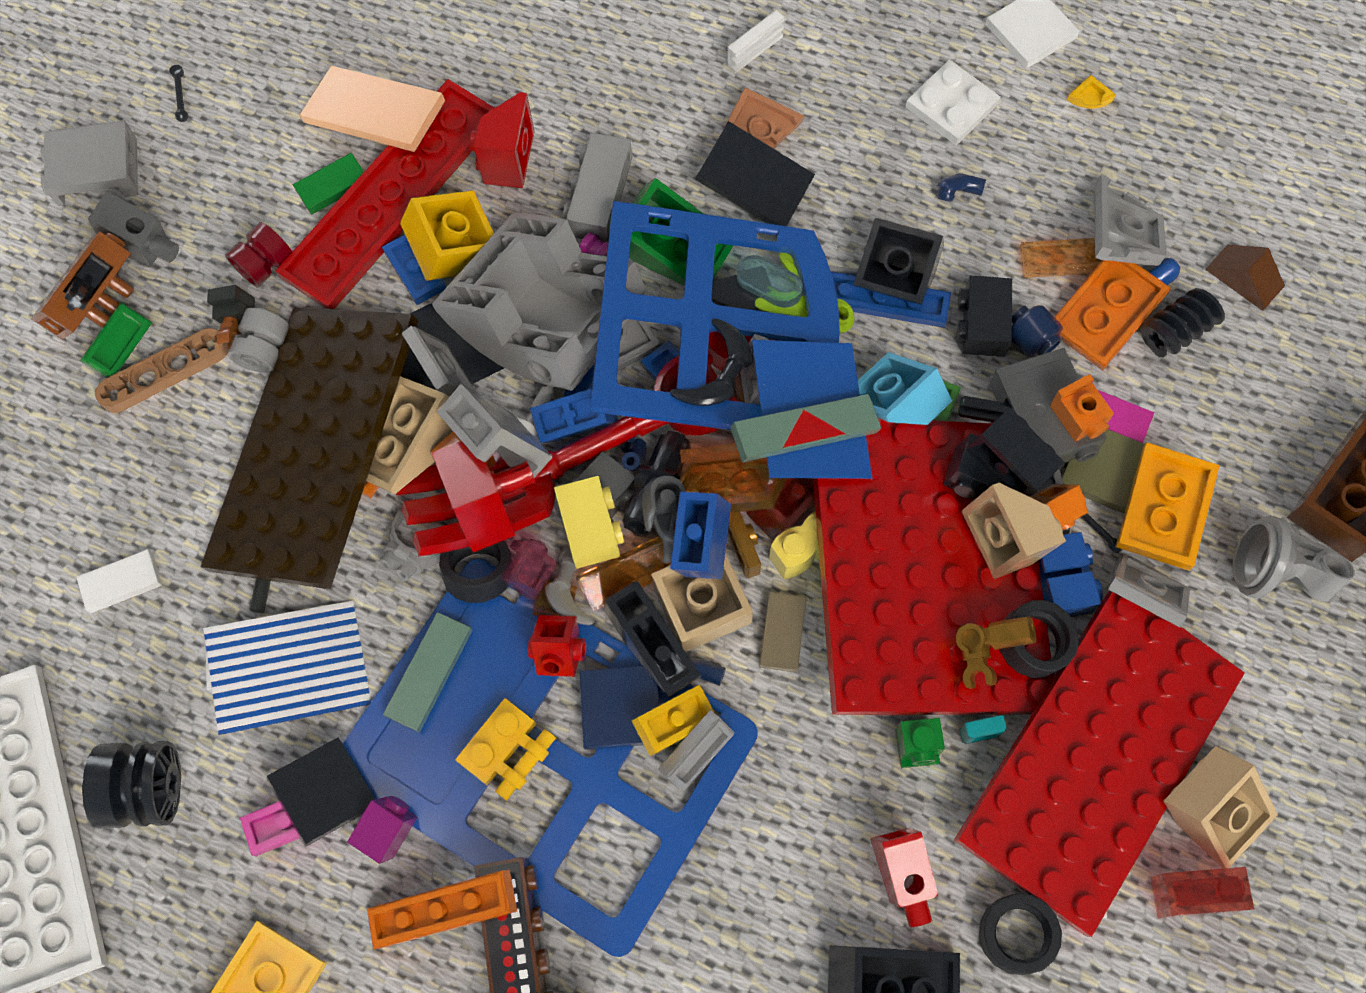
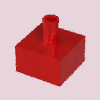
M462 441L432 452L449 500L472 552L516 536L502 499H505L504 494L536 483L527 460L494 473V471H489L487 463L476 458Z

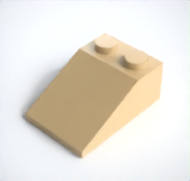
M400 376L366 480L367 482L395 495L435 462L430 451L453 431L437 413L449 398L448 395Z

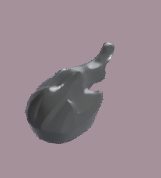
M661 476L652 479L645 485L641 501L646 530L650 532L653 524L663 542L664 563L671 562L675 535L674 523L677 520L680 492H686L682 482L673 476Z

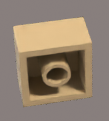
M726 553L722 580L685 577L671 570L670 566L651 574L656 595L676 639L685 652L752 624L753 611Z

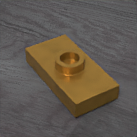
M733 497L727 499L731 503L728 535L745 577L749 579L760 575L761 562L754 545L758 544V539L752 524L745 525L736 500Z

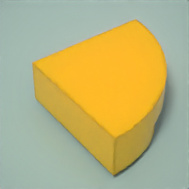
M1090 75L1068 95L1067 101L1078 107L1093 109L1110 104L1114 101L1116 94L1094 76Z

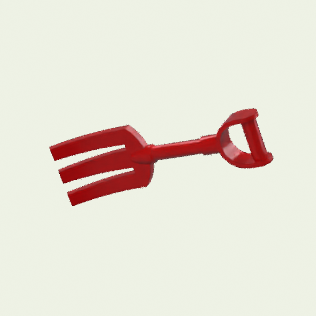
M709 350L706 385L715 381L717 377L711 366L713 356ZM679 355L665 364L659 372L654 385L655 391L671 392L672 389H676ZM735 397L728 399L729 401L739 402ZM625 416L557 451H548L552 458L534 478L536 483L504 494L505 499H502V503L505 505L504 508L513 530L516 532L550 517L556 497L554 489L556 487L555 480L563 477L566 471L600 455L602 451L606 452L638 435L643 437L667 424L674 431L690 436H702L719 429ZM495 451L493 456L496 463L489 468V471L498 473L510 468L506 461ZM431 465L397 492L396 496L445 489L437 466ZM447 492L403 502L402 513L407 525L457 518ZM459 522L415 531L413 543L418 556L470 547Z

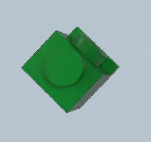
M940 717L900 722L895 729L901 769L939 765V755L945 750Z

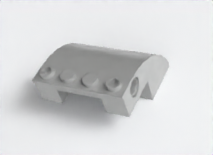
M514 212L432 305L444 321L465 341L495 363L532 381L573 391L595 363L607 257L582 253L566 219ZM629 260L626 289L630 293L649 295L635 262ZM629 319L624 320V321L622 322V327L626 324V322H627Z

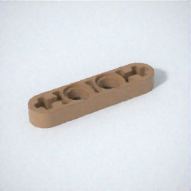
M214 328L203 329L104 379L96 388V400L105 410L111 413L122 412L218 363L228 353L227 343H217L216 335L218 330ZM212 340L215 349L209 351L206 343ZM194 348L200 358L196 359L190 350ZM176 356H187L188 360L183 368L178 370L171 369V362ZM145 372L155 373V379L150 385L139 386L138 381L142 374ZM127 382L135 389L134 392L131 393L128 390L130 388L126 385ZM116 389L118 391V398L112 401L110 399V392Z

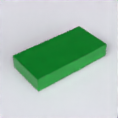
M349 153L292 185L312 215L338 201L364 171L353 154Z
M121 302L79 361L105 378L118 373L152 322Z

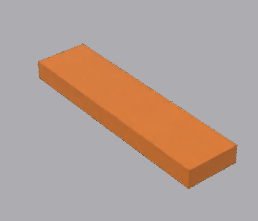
M501 870L367 908L373 949H381L517 912L510 870Z

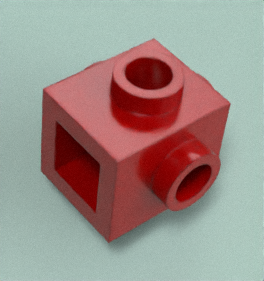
M538 616L533 635L528 642V656L530 659H534L537 675L575 677L579 661H584L586 656L585 638H580L577 616Z

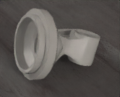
M1272 515L1262 517L1246 529L1239 540L1233 559V576L1238 589L1244 595L1252 598L1264 597L1282 582L1297 577L1309 596L1320 602H1328L1355 575L1353 565L1341 554L1301 537L1284 517L1278 518Z

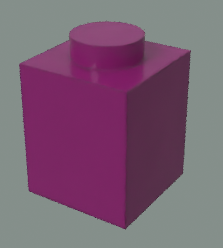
M385 796L371 800L347 843L381 864L395 857L418 817L408 811V804L397 797Z

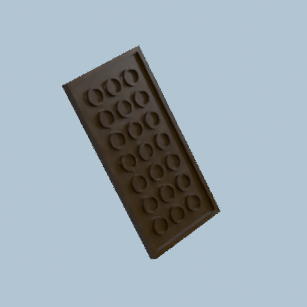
M293 308L288 322L289 330L284 343L278 349V359L273 371L269 374L202 560L201 568L213 573L331 590L410 348L402 333L410 326L417 327L418 320L412 314Z

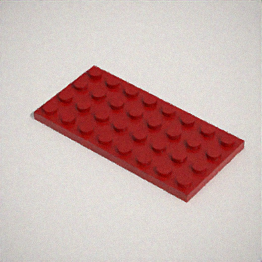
M1110 590L1079 637L1075 657L1068 666L1058 671L954 838L956 843L1022 891L1046 902L1058 917L1087 937H1092L1164 814L1167 808L1164 800L1171 794L1173 788L1183 781L1245 674L1244 671L1184 628L1174 625Z

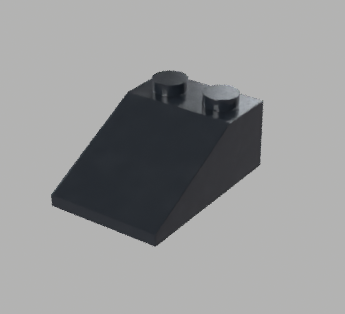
M829 945L828 993H960V953Z

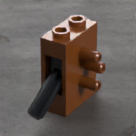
M99 231L86 243L32 316L31 320L62 340L74 333L85 317L103 328L110 316L95 307L94 304L96 303L111 314L120 304L103 292L106 287H110L124 298H128L134 291L133 286L116 275L131 254L124 248L126 246L125 243L111 233H106L105 235Z

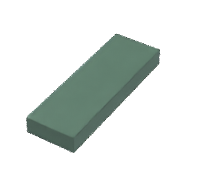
M436 613L383 713L386 718L420 733L473 631L472 628L443 614Z

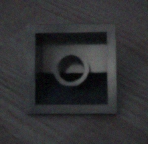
M875 218L854 286L922 305L939 264L944 248V237Z

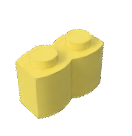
M815 512L807 517L802 526L789 528L779 534L771 545L769 559L783 579L793 578L802 574L811 566L814 559H819Z

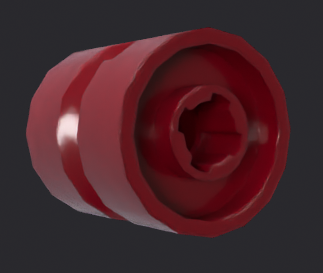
M259 222L246 234V243L238 242L225 254L232 267L256 288H259L272 276V267L278 268L292 253L287 243L263 222Z

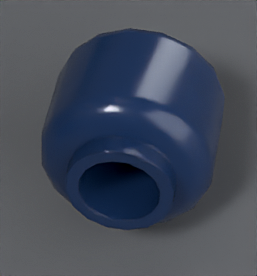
M1025 305L1012 316L1011 340L1030 358L1053 351L1063 340L1060 336L1063 326L1043 305L1033 306L1030 309Z

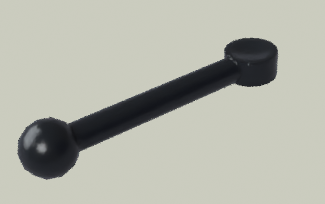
M173 65L170 67L169 72L175 82L177 100L175 118L179 122H185L188 119V113L184 110L181 77L184 75V71L180 65Z
M1088 513L1081 516L1108 543L1112 551L1120 553L1123 550L1115 547L1117 538H1113Z

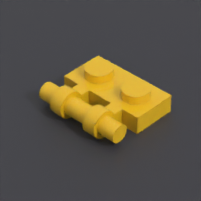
M504 698L455 760L487 786L496 774L504 778L495 792L507 801L516 789L519 791L527 782L525 777L538 761L543 762L548 756L549 752L547 749L555 741L556 737L544 729L536 740L531 739L527 735L535 727L536 722ZM521 746L526 752L512 769L505 763L516 749Z

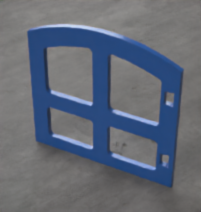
M613 201L590 412L731 430L730 426L736 421L762 416L759 404L726 400L711 406H695L675 399L670 395V392L619 385L617 383V370L622 322L630 319L673 325L680 329L676 389L680 390L697 389L706 385L709 333L713 331L719 332L712 325V320L715 318L731 324L745 336L753 337L756 334L767 339L781 341L839 343V309L834 280L825 253L814 230ZM649 217L670 220L669 226L649 223ZM638 231L679 237L687 241L684 297L682 299L630 293L626 289L630 242L633 232ZM757 233L777 236L776 242L757 239ZM727 244L790 254L801 281L808 316L798 317L714 304L712 302L715 245Z

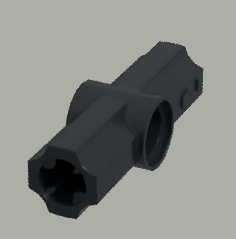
M668 431L666 434H661L648 464H642L637 471L634 482V496L622 520L624 528L630 530L635 536L647 538L648 535H654L656 531L653 524L651 531H647L644 523L641 501L645 485L652 479L661 476H673L681 480L680 473L690 452L691 445L690 440L684 438L679 432Z

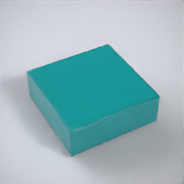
M1001 715L964 723L959 729L962 743L970 744L999 738L1007 727L1004 716Z

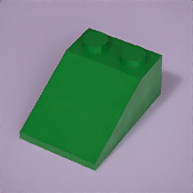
M654 178L642 187L632 204L704 214L657 178ZM649 217V223L669 226L670 220ZM638 231L631 234L629 258L632 261L683 286L685 284L688 243L684 238ZM715 245L713 280L734 245Z

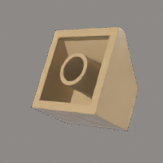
M996 483L989 487L962 510L994 579L1034 564L1066 542L1062 534V526L1058 519L1053 516L1048 505L1001 483Z
M1217 746L1197 763L1190 774L1178 786L1173 788L1171 794L1164 800L1175 823L1226 871L1278 816L1255 766Z

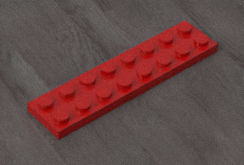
M447 79L437 90V92L442 93L445 102L415 152L388 145L275 270L278 277L323 308L335 309L384 253L382 247L396 240L403 232L400 222L411 198L435 195L472 153L470 149L472 131H477L480 117L495 107Z

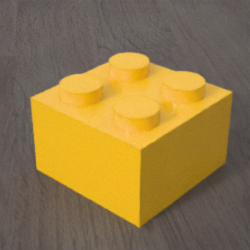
M474 190L411 198L400 222L426 281L457 276L494 235Z

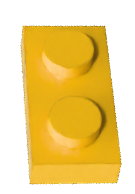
M699 684L632 720V723L649 756L688 736L710 710L713 712L714 710Z

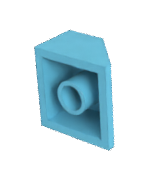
M890 352L884 355L858 380L860 396L869 394L877 418L887 422L928 425L952 402L937 368Z

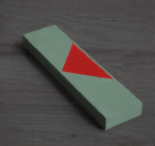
M866 394L736 421L730 426L742 462L874 434L881 429L870 396Z

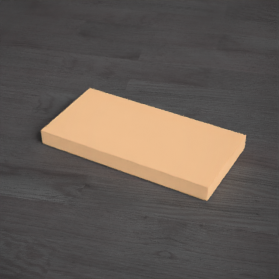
M331 65L300 113V117L307 124L415 152L444 104L445 99L441 92Z

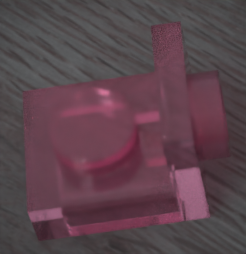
M529 539L528 541L513 540L510 548L516 554L501 579L526 599L535 600L557 565V562L547 554L548 548L534 539Z

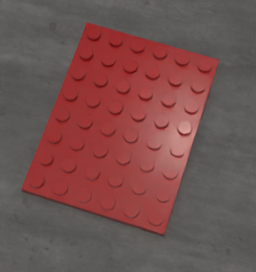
M878 418L881 429L877 433L866 435L872 479L813 478L832 715H1032L1053 681L1054 673L1040 678H1030L1017 673L1007 664L1000 649L995 650L991 645L989 648L990 658L987 661L988 665L996 673V685H987L985 674L980 671L975 675L976 688L969 689L963 681L964 671L968 667L967 661H963L962 650L956 642V634L963 625L976 624L988 628L989 623L1003 621L1008 613L1031 600H1044L1039 561L999 578H993L962 513V510L975 499L961 497L954 492V489L943 485L955 447L970 433L979 437L992 423L931 421L928 425L887 422ZM1031 617L1035 627L1036 643L1026 644L1024 647L1034 658L1047 661L1051 659L1047 625L1041 620Z

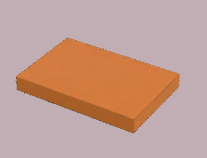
M1102 260L1055 315V318L1063 326L1060 335L1063 338L1062 341L1103 371L1168 295L1171 288L1136 263Z

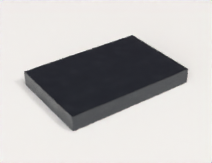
M728 121L695 180L765 223L787 226L815 174Z

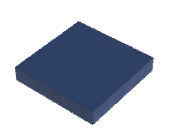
M643 666L580 671L584 750L644 745L632 720L659 706L658 685Z

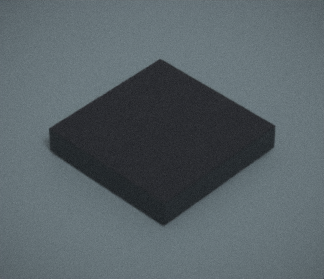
M339 737L267 775L270 787L305 847L363 815L371 800L375 799Z

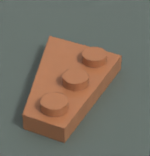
M745 87L728 121L775 149L803 122L805 116Z

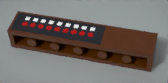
M524 857L474 865L476 878L501 870H510L517 912L481 922L490 993H553V991L547 992L544 974H550V960L547 948L541 949L539 932L544 931L543 912L541 906L535 907L533 890L539 888L536 866L529 865V859Z

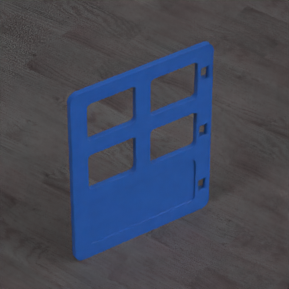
M474 559L465 565L458 576L467 579H479L488 576L496 570V567L482 559ZM513 577L508 587L522 594L515 604L500 595L483 603H467L456 599L447 591L343 742L345 749L375 799L394 796L404 801L409 806L408 811L418 817L413 825L414 828L473 866L517 857L468 826L467 818L488 786L461 766L455 759L504 698L532 719L559 678V676L537 675L534 659H530L528 656V642L533 635L539 615H561L551 607L545 596ZM438 612L471 627L473 631L420 733L386 718L383 713ZM578 623L580 638H585L586 656L607 669L643 666L625 644L593 625ZM600 642L620 653L613 663L595 653ZM689 684L670 697H667L658 686L659 706L695 686ZM707 693L705 695L712 709L721 714L719 717L735 733L712 759L680 812H672L618 777L619 770L634 746L597 749L592 757L586 758L555 739L547 749L549 752L548 756L543 762H540L572 783V790L528 858L529 865H535L538 874L539 888L533 890L535 906H541L542 911L614 957L625 956L634 947L757 740L758 731L753 721ZM534 727L527 736L536 740L542 730ZM521 746L517 748L518 750H521L524 753L526 752V750L523 749ZM599 804H607L661 839V846L620 914L616 917H609L555 881L556 871Z

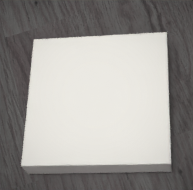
M1015 0L987 17L985 24L1025 69L1070 43L1079 34L1077 27L1051 0Z

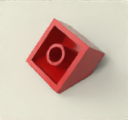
M519 92L481 116L477 131H472L470 149L471 152L476 154V170L481 172L484 184L523 188L535 133L528 95L525 92Z

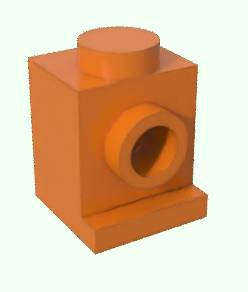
M1091 374L1058 390L1050 404L1051 409L1075 442L1085 436L1094 439L1104 433L1110 427L1108 422L1114 414L1092 383L1094 379Z
M1052 484L1031 496V498L1050 507L1053 516L1060 522L1062 530L1074 526V520L1088 513L1086 500L1080 485Z

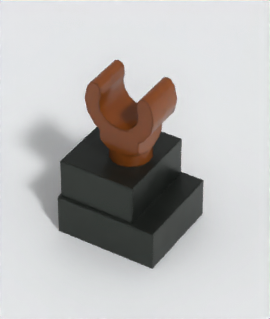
M237 285L208 289L207 303L212 305V319L221 324L216 335L217 343H227L228 350L234 337L241 335L238 327L244 311L247 308H255V297Z

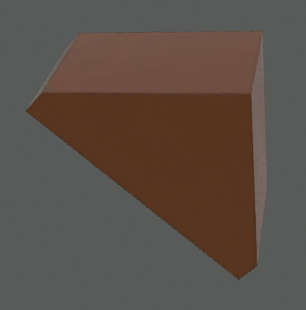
M1227 244L1205 269L1262 311L1285 287L1270 249L1267 247Z

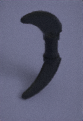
M716 318L712 320V325L721 333L728 350L726 365L721 374L716 377L715 381L697 389H672L670 392L672 397L690 405L711 406L720 404L734 396L733 382L739 371L751 365L752 353L744 335L731 324Z

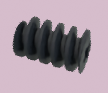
M1194 288L1189 290L1185 296L1179 297L1174 303L1167 305L1164 310L1158 311L1152 318L1145 320L1141 325L1140 332L1145 344L1158 357H1165L1167 352L1172 355L1178 354L1181 351V346L1188 347L1192 343V339L1201 338L1203 332H1210L1214 325L1223 323L1225 313L1219 301L1211 293L1204 289Z

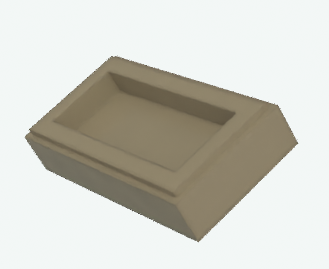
M769 592L759 668L797 673L807 597Z

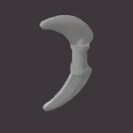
M569 547L558 555L560 570L553 583H548L545 587L546 597L551 607L559 615L577 616V623L591 625L593 624V618L585 614L575 604L570 593L571 581L578 569L575 567Z

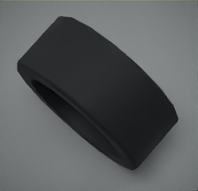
M504 540L476 552H472L471 547L440 553L439 566L446 590L456 599L467 603H483L495 599L502 594L512 581L513 565L511 552ZM474 554H487L495 557L499 562L496 570L488 576L479 579H467L458 576L454 568L462 559Z
M1031 600L1008 613L1004 620L1027 616L1041 620L1050 628L1056 643L1055 655L1047 661L1034 658L1026 651L1024 645L1000 649L1007 664L1017 673L1030 678L1046 677L1070 664L1076 655L1079 643L1077 628L1070 615L1059 605L1046 600Z
M1015 893L997 899L986 908L980 921L979 940L984 954L994 966L1009 974L1029 975L1043 971L1055 961L1061 948L1062 929L1057 915L1046 902L1033 895ZM1014 909L1026 910L1035 915L1040 921L1044 931V943L1040 951L1032 958L1025 960L1014 959L1007 955L999 946L996 938V926L1000 918L1007 911Z

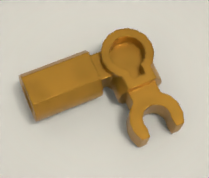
M1030 616L989 623L988 628L976 624H966L958 630L956 642L962 650L963 661H967L968 666L963 674L965 686L969 689L976 688L975 675L980 671L985 674L987 685H996V673L988 665L987 661L990 658L989 648L991 645L996 650L1036 643L1034 622Z

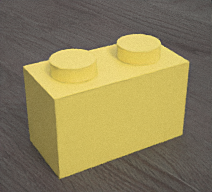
M599 476L554 487L576 569L620 557L618 544L624 543V538L619 521L611 523L608 510L615 507L609 486L602 488Z

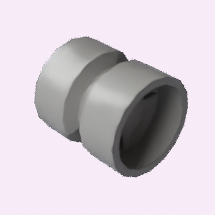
M247 308L238 327L241 335L234 337L228 357L234 363L248 370L270 373L273 371L278 359L279 351L276 347H280L284 343L289 330V324L280 316L267 310Z

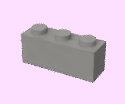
M591 133L588 145L582 146L579 164L582 165L579 174H574L571 184L572 201L565 204L563 219L568 221L575 238L583 239L588 233L592 232L599 236L600 241L604 243L609 241L613 201H621L632 161L630 139Z

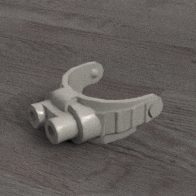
M399 509L390 525L389 543L383 549L384 555L378 563L386 571L396 570L399 578L407 581L413 574L418 575L423 569H428L438 564L440 553L418 556L416 549L406 546L398 539L396 530L404 519L402 509Z

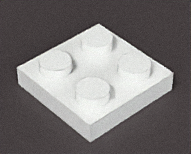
M949 59L907 100L905 107L953 144L958 145L999 104L1001 97Z

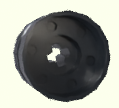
M157 741L153 744L141 742L134 748L127 743L99 744L92 749L87 758L82 784L83 806L86 817L92 827L98 829L125 828L132 821L140 827H146L150 824L167 826L173 821L178 810L181 789V765L178 752L173 743L169 741Z

